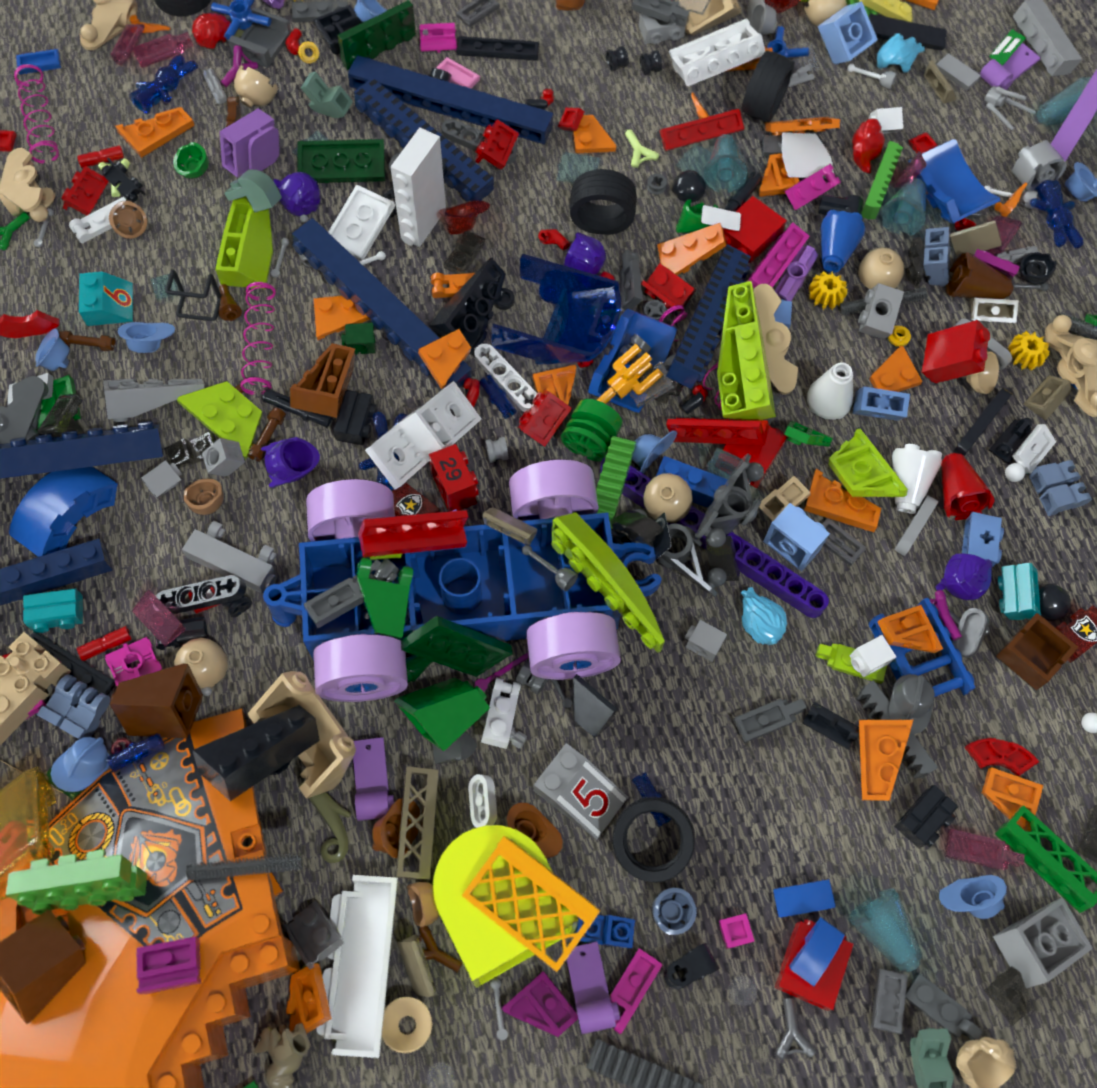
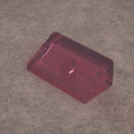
M127 24L110 54L117 65H121L130 56L145 28L143 24Z
M920 151L906 165L894 183V188L897 189L912 182L926 168L927 164Z
M1000 215L995 216L993 221H996L1000 231L1002 245L986 251L992 255L1003 253L1021 227V221Z
M150 590L142 596L132 610L165 647L186 630L182 623Z

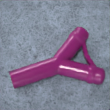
M239 45L234 46L233 67L220 81V84L226 88L234 80L240 66H243L245 71L247 67L254 70L258 69V63L250 61L244 55L242 47ZM241 56L249 63L241 64Z
M938 590L935 592V599H930V602L936 606L938 616L947 627L952 640H958L962 635L949 613L944 591Z

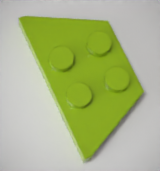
M226 381L177 398L178 403L218 438L239 442L244 459L248 458L247 454L249 453L252 441H254L256 430L263 414L257 406L229 382Z
M861 428L857 429L854 437L849 442L845 441L841 445L840 450L836 451L829 458L828 465L852 497L907 496V487Z

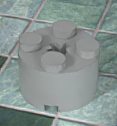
M1044 140L1032 147L1026 146L1019 152V158L1012 168V173L1022 184L1028 183L1025 187L1027 190L1038 192L1051 186L1049 183L1054 178L1058 180L1063 175L1067 164L1047 140Z

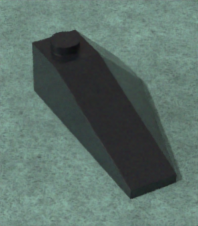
M489 258L439 311L429 325L439 338L459 329L471 346L469 354L472 356L475 354L476 347L481 345L486 339L487 331L485 330L488 321L493 317L494 312H492L495 299L499 298L506 273L493 258Z

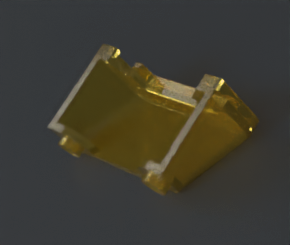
M38 766L25 770L0 789V900L9 898L6 896L9 873L30 869L31 861L48 858L50 861L49 866L54 865L51 858L52 854H55V849L49 841L48 807L56 803V795L53 787Z

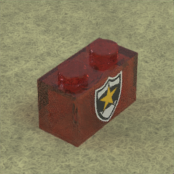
M406 482L399 488L392 490L395 516L440 512L438 507Z
M1094 605L1086 611L1080 608L1070 616L1073 620L1070 624L1064 621L1056 627L1057 630L1078 646L1077 650L1068 659L1070 663L1097 643V608Z

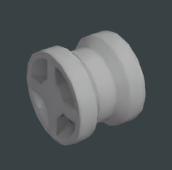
M500 437L496 441L491 439L485 440L489 463H494L497 459L508 460L505 437Z

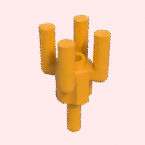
M634 344L613 363V369L617 373L607 381L610 388L596 400L606 404L615 395L622 399L631 390L637 395H641L659 380L663 373L657 368L639 383L638 379L653 367L650 363L652 358L646 352L630 367L626 368L625 365L642 351L637 344Z

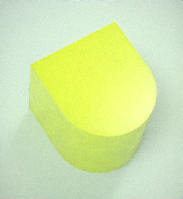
M482 826L460 835L444 851L434 874L433 893L436 907L476 988L535 954L465 899L462 894L495 851L503 836L508 837L552 871L540 848L529 837L505 826ZM499 856L492 865L494 878L511 876L509 862ZM514 867V874H515V875L523 874L522 872H520L518 869H516V868ZM489 871L486 873L483 879H490ZM528 877L515 878L517 897L534 894L532 880ZM511 879L494 881L497 900L513 897ZM490 882L478 884L472 892V895L480 902L492 900ZM537 885L538 894L546 893V891H544L541 887ZM551 895L539 897L541 915L558 913L557 900ZM535 898L518 900L520 918L537 916ZM514 901L497 903L500 918L504 921L516 919ZM493 904L485 905L494 912ZM561 904L562 912L570 911ZM575 914L563 916L565 934L575 932L579 922ZM559 917L542 919L544 937L561 935ZM538 920L521 922L522 935L528 940L540 938ZM517 923L509 924L517 930ZM562 939L545 941V948ZM541 942L533 943L541 949Z

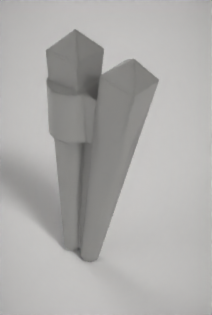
M808 64L797 69L792 74L788 87L813 80L815 75L807 74L811 70V66Z

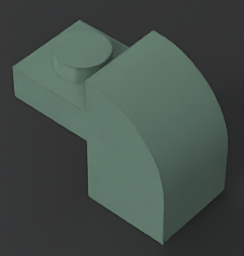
M316 71L309 73L301 86L303 92L311 100L308 106L315 112L332 118L344 117L353 103L352 99L340 85L329 88Z
M254 169L247 170L241 177L231 182V187L225 192L228 201L246 196L254 212L272 208L282 198L273 180L265 173Z
M947 1028L919 1030L917 1038H911L910 1049L918 1088L952 1087L954 1075L947 1059L951 1037Z

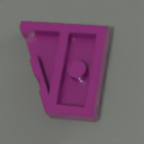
M544 971L501 1008L504 1013L556 1037H559L579 1019L578 1014Z

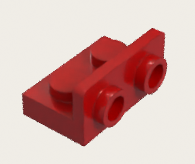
M497 119L492 126L488 125L482 135L485 139L479 143L475 151L478 154L475 162L479 164L482 159H485L502 170L507 163L519 133Z
M84 166L81 173L78 171L75 173L71 181L73 183L72 188H66L61 199L64 200L63 209L67 210L70 206L86 216L91 214L108 186L109 181L101 174Z
M659 263L648 281L643 280L641 283L646 287L644 292L654 299L657 296L662 299L666 309L676 305L685 307L696 291L694 287L661 263Z
M546 389L535 396L532 402L534 405L529 412L526 411L519 420L520 425L518 426L521 431L544 447L572 409Z

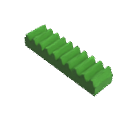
M892 141L888 143L862 210V218L870 220L877 217L903 149L898 143Z
M615 436L611 437L596 490L599 508L597 514H609L611 529L636 448V442Z

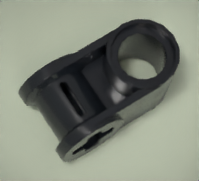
M705 942L672 962L664 972V979L670 988L679 990L696 980L699 981L705 978V976L712 974L720 968ZM675 969L684 972L681 980L679 978L674 980L672 977Z

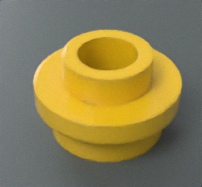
M306 41L299 46L298 54L303 62L313 63L319 57V49L313 42ZM307 48H310L312 50V55L310 57L305 55V50Z
M894 326L888 340L894 346H905L909 343L911 334L903 326Z

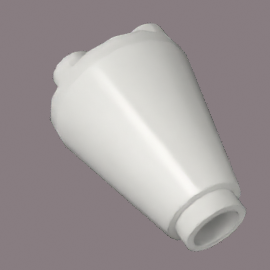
M837 363L811 384L807 392V403L812 413L824 419L835 420L843 418L850 411L853 404V372L848 364Z
M905 444V448H896L893 451V471L908 489L907 496L895 497L897 511L909 514L916 513L941 466V452L919 450L920 446L915 444Z

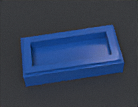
M58 49L16 55L17 68L25 64L37 66L42 71L61 68L60 52ZM27 67L21 69L19 75L39 71Z

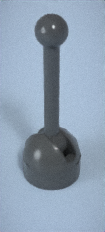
M530 545L523 546L522 553L524 555H530L555 574V581L561 589L568 591L574 585L578 574L568 568L556 569L533 552Z

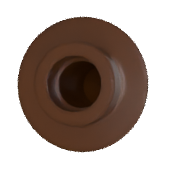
M222 284L219 286L221 293L219 316L225 321H234L241 316L242 309L230 294L228 285Z

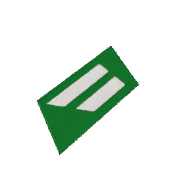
M1012 29L989 57L995 59L1003 66L1026 37Z

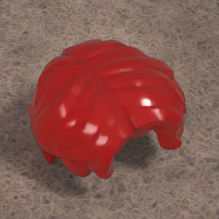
M202 14L194 20L192 33L198 45L215 49L218 41H226L224 34L231 22L221 14Z

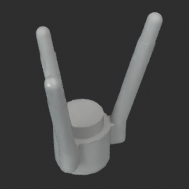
M993 86L984 99L988 103L986 108L991 110L1011 130H1014V127L996 109V106L1001 107L1007 102L1022 110L1036 114L1035 110L1008 98L1010 96L1026 100V96L1005 90L999 86Z

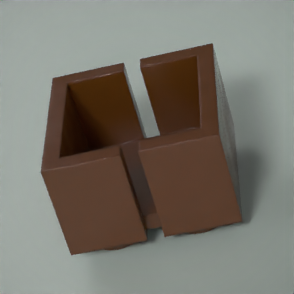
M1036 613L1020 628L996 657L1037 691L1050 681L1062 667L1061 665L1077 650L1078 646Z

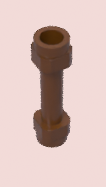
M58 331L59 337L69 347L71 344L99 347L101 351H113L114 347H111V345L115 346L116 343L115 338L109 335H101L100 338L73 335L71 331Z
M273 408L267 416L268 424L258 442L252 444L247 456L250 459L254 460L256 457V461L260 462L264 458L266 451H262L261 448L268 444L277 425L283 424L286 416L283 410Z

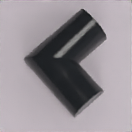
M351 5L313 19L317 30L335 55L341 54L337 35L360 24L359 18Z

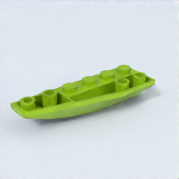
M246 196L234 199L228 214L215 268L221 285L226 284L234 287H247L250 283L254 282L267 283L273 256L270 210L268 208L254 212Z
M752 281L728 287L717 370L724 418L764 420L776 417L767 357Z
M576 512L556 517L552 523L551 543L555 551L560 555L564 554L569 559V564L577 573L581 572L587 578L586 581L591 589L595 592L599 591L605 597L606 604L623 616L624 623L632 630L635 628L641 635L642 642L649 649L654 648L659 653L663 648L664 638L650 606L628 569L613 550Z

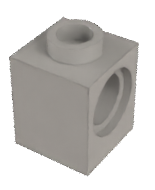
M219 438L202 453L208 474L225 477L245 463L239 442Z
M165 460L141 477V479L155 498L158 499L181 482L179 476L182 473L174 463L169 465Z
M700 620L696 627L691 625L685 636V639L688 640L686 648L695 653L698 651V655L713 662L727 634Z

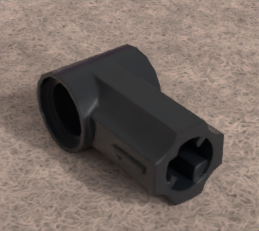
M822 194L818 213L827 215L828 211L836 210L849 213L856 212L862 215L864 200L857 195L840 198Z
M204 616L179 621L165 618L154 622L155 642L158 650H165V647L170 646L178 648L179 644L197 638L207 639L208 636Z

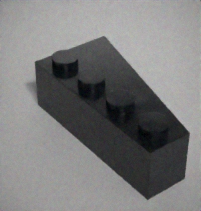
M297 705L192 751L198 772L229 801H232L319 742L320 738L316 718L300 705Z

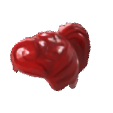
M875 118L861 123L852 138L854 162L862 171L868 174L871 173L870 161L881 154L885 139L881 131L882 126H880L879 120Z

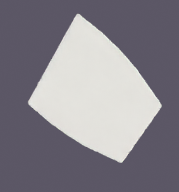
M782 133V156L788 177L807 178L830 163L832 165L828 151L816 134Z

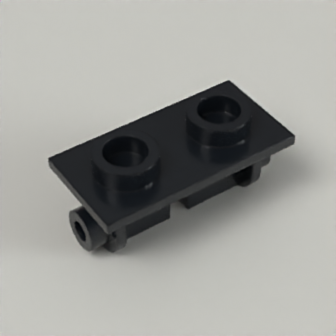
M107 158L111 164L102 168L103 176L114 187L122 182L117 190L127 201H137L140 192L143 195L146 194L141 189L143 184L134 176L130 178L126 174L128 169L119 160L115 163L110 158Z
M1027 417L1019 421L1014 419L989 451L1009 464L1013 459L1012 455L1032 432V420Z
M813 702L802 723L848 750L859 735V726L816 702Z

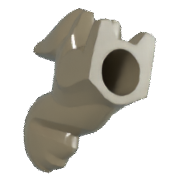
M302 1023L296 1024L293 1032L288 1028L286 1029L285 1025L282 1024L279 1026V1033L276 1028L268 1026L260 1034L254 1053L268 1051L273 1060V1063L266 1070V1081L270 1088H292V1083L294 1082L292 1073L299 1069L303 1056L307 1054L311 1046Z

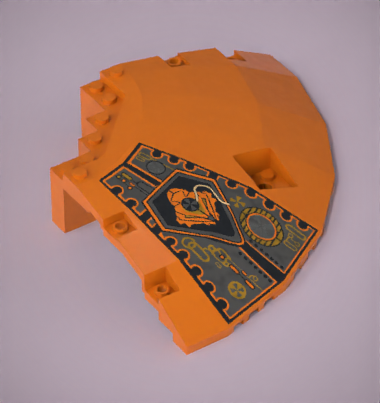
M242 708L195 721L188 738L165 737L104 772L33 837L31 844L21 850L1 879L0 942L39 916V914H34L31 909L18 905L17 901L6 896L9 873L30 869L31 861L48 858L50 861L49 866L58 865L59 856L76 854L78 857L77 861L86 860L87 852L104 849L106 852L105 857L121 854L132 862V866L136 865L147 873L146 895L135 896L131 901L111 900L106 901V904L101 906L86 904L80 905L75 910H51L56 918L61 915L70 928L68 932L72 937L77 934L83 941L86 949L82 952L86 964L27 1025L0 991V1088H204L200 1065L229 1056L223 1026L251 1017L245 988L300 971L296 948L290 940L283 937L269 872L245 876L243 874L242 876L207 878L203 880L193 879L192 881H188L185 874V865L187 864L189 867V863L192 866L193 863L196 865L198 862L200 866V862L202 865L203 862L207 865V861L209 864L211 861L213 864L214 861L217 863L218 860L220 863L221 860L225 863V860L228 862V859L232 863V859L234 862L235 859L239 862V858H241V861L243 858L246 861L247 857L250 861V857L252 860L253 857L257 860V856L259 859L261 856L264 859V856L267 854L254 786L232 801H229L198 772L192 751L247 727ZM251 837L253 840L252 844L249 847H244L243 841ZM194 936L200 939L201 969H199V978H201V983L144 995L137 993V988H139V980L137 979V948Z

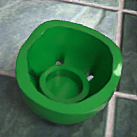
M191 142L178 149L173 164L179 175L187 179H195L207 171L209 158L201 145Z

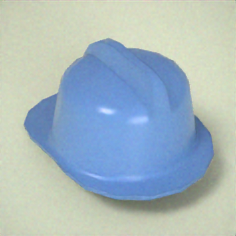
M358 0L354 8L356 15L362 23L387 11L377 0Z
M1080 162L1075 163V171L1066 180L1065 186L1079 201H1088L1097 196V179L1084 164Z
M132 322L118 328V334L125 339L129 350L137 353L155 352L160 347L161 339H165L175 332V327L168 323Z
M56 328L49 331L42 340L35 357L36 367L41 366L50 371H55L59 367H68L69 360L67 357L70 348L59 337V332Z
M672 431L663 438L652 434H645L634 441L636 442V448L632 460L641 468V473L644 474L651 463L671 446L677 436V431Z
M81 738L55 761L51 769V778L57 788L67 792L84 790L109 768L112 757L107 753L103 738Z
M994 875L958 879L940 890L939 899L941 904L949 910L969 912L976 918L988 919L1004 909L1003 898L1006 895L1007 886L1003 879Z

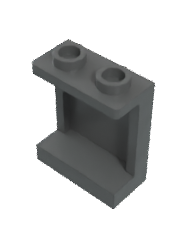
M253 8L252 13L271 18V25L268 27L253 22L240 38L232 35L228 43L232 55H234V46L239 45L242 47L244 55L250 61L269 68L291 33L290 23L283 17Z

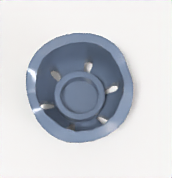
M680 888L663 890L656 896L652 906L653 918L657 926L670 935L682 934L689 930L697 914L692 896ZM687 905V908L682 909V906Z

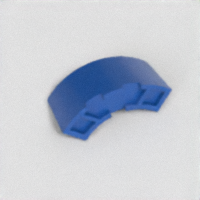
M951 139L908 160L917 184H923L928 192L926 198L933 208L938 207L941 210L940 216L950 223H955L1001 200L999 196L993 195L986 190L976 179L968 167L956 139Z
M627 308L620 316L610 345L614 347L608 355H604L601 363L595 370L588 393L600 397L610 388L607 381L617 373L613 369V363L622 356L619 352L620 349L630 343V338L634 333L652 348L648 354L652 358L650 363L653 367L642 375L638 382L641 383L657 368L661 371V367L666 361L675 339L677 328ZM629 361L625 367H630L632 363ZM655 383L641 395H637L631 390L622 399L615 395L610 402L639 413L645 405Z
M94 467L50 472L38 481L20 502L12 518L9 534L38 557L66 549L70 537L77 528L74 525L83 516L87 518L103 508L114 506L118 483Z

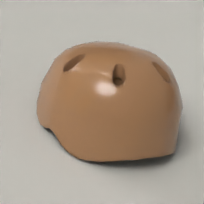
M131 201L117 203L109 213L110 225L116 233L124 238H136L147 227L146 214L140 206Z
M214 479L195 481L184 491L185 503L192 512L198 515H209L216 512L224 500L222 486Z
M417 882L408 885L407 890L412 903L414 923L420 926V928L434 923L440 914L434 900L433 885L427 882Z

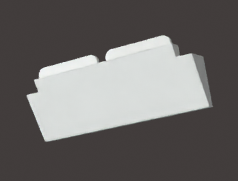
M353 875L354 892L342 891V894H337L332 899L330 922L344 944L327 956L330 959H334L333 968H327L323 973V982L332 1019L317 1027L316 1030L319 1035L325 1036L324 1039L336 1040V1049L332 1050V1055L380 1058L398 878Z

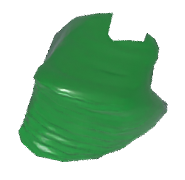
M691 199L685 202L676 226L677 233H692L712 226L701 222L703 205H705L703 202L693 207H690Z

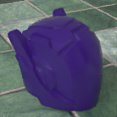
M295 172L286 176L282 181L274 178L273 182L280 189L279 193L282 196L279 201L290 214L300 217L301 215L316 212L320 204L321 195L319 185L313 177L304 172Z
M577 232L575 240L566 255L564 266L576 274L587 286L592 285L590 278L599 273L604 266L606 252L601 242L597 239Z
M297 437L273 442L261 448L262 451H266L265 466L272 480L269 484L270 488L300 480L309 474L320 460L318 450L311 443Z
M955 554L949 559L944 570V577L935 588L937 591L946 589L950 594L962 600L979 599L987 592L990 586L992 562L989 559L984 560L972 554Z

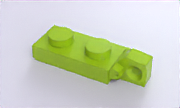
M819 644L815 656L828 660L827 666L833 670L863 678L861 673L857 672L851 663L850 655L855 650L854 648L841 644H832L831 646ZM887 665L863 679L874 680L882 684Z

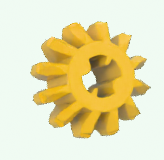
M823 271L820 276L816 275L809 285V300H815V306L820 303L823 304V310L827 305L833 310L836 305L840 306V303H843L844 298H846L848 290L846 288L847 281H841V275L836 277L833 271L829 275Z
M1025 331L1021 335L1015 336L1008 346L1012 359H1015L1013 365L1020 363L1021 370L1028 366L1030 371L1042 366L1050 353L1048 350L1049 343L1043 342L1044 336L1037 337L1036 331L1031 335Z

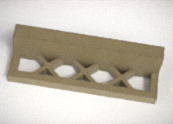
M406 767L396 878L415 879V882H427L430 879L439 772L437 769ZM412 774L424 775L423 789L419 792L411 785ZM411 791L414 796L409 800ZM417 798L421 803V815L415 820L408 811L409 804ZM407 819H409L412 822L408 827ZM413 826L419 831L418 844L414 847L406 839V832ZM405 845H406V847H407L410 851H408V852L404 855ZM412 853L417 859L416 872L403 871L404 859Z

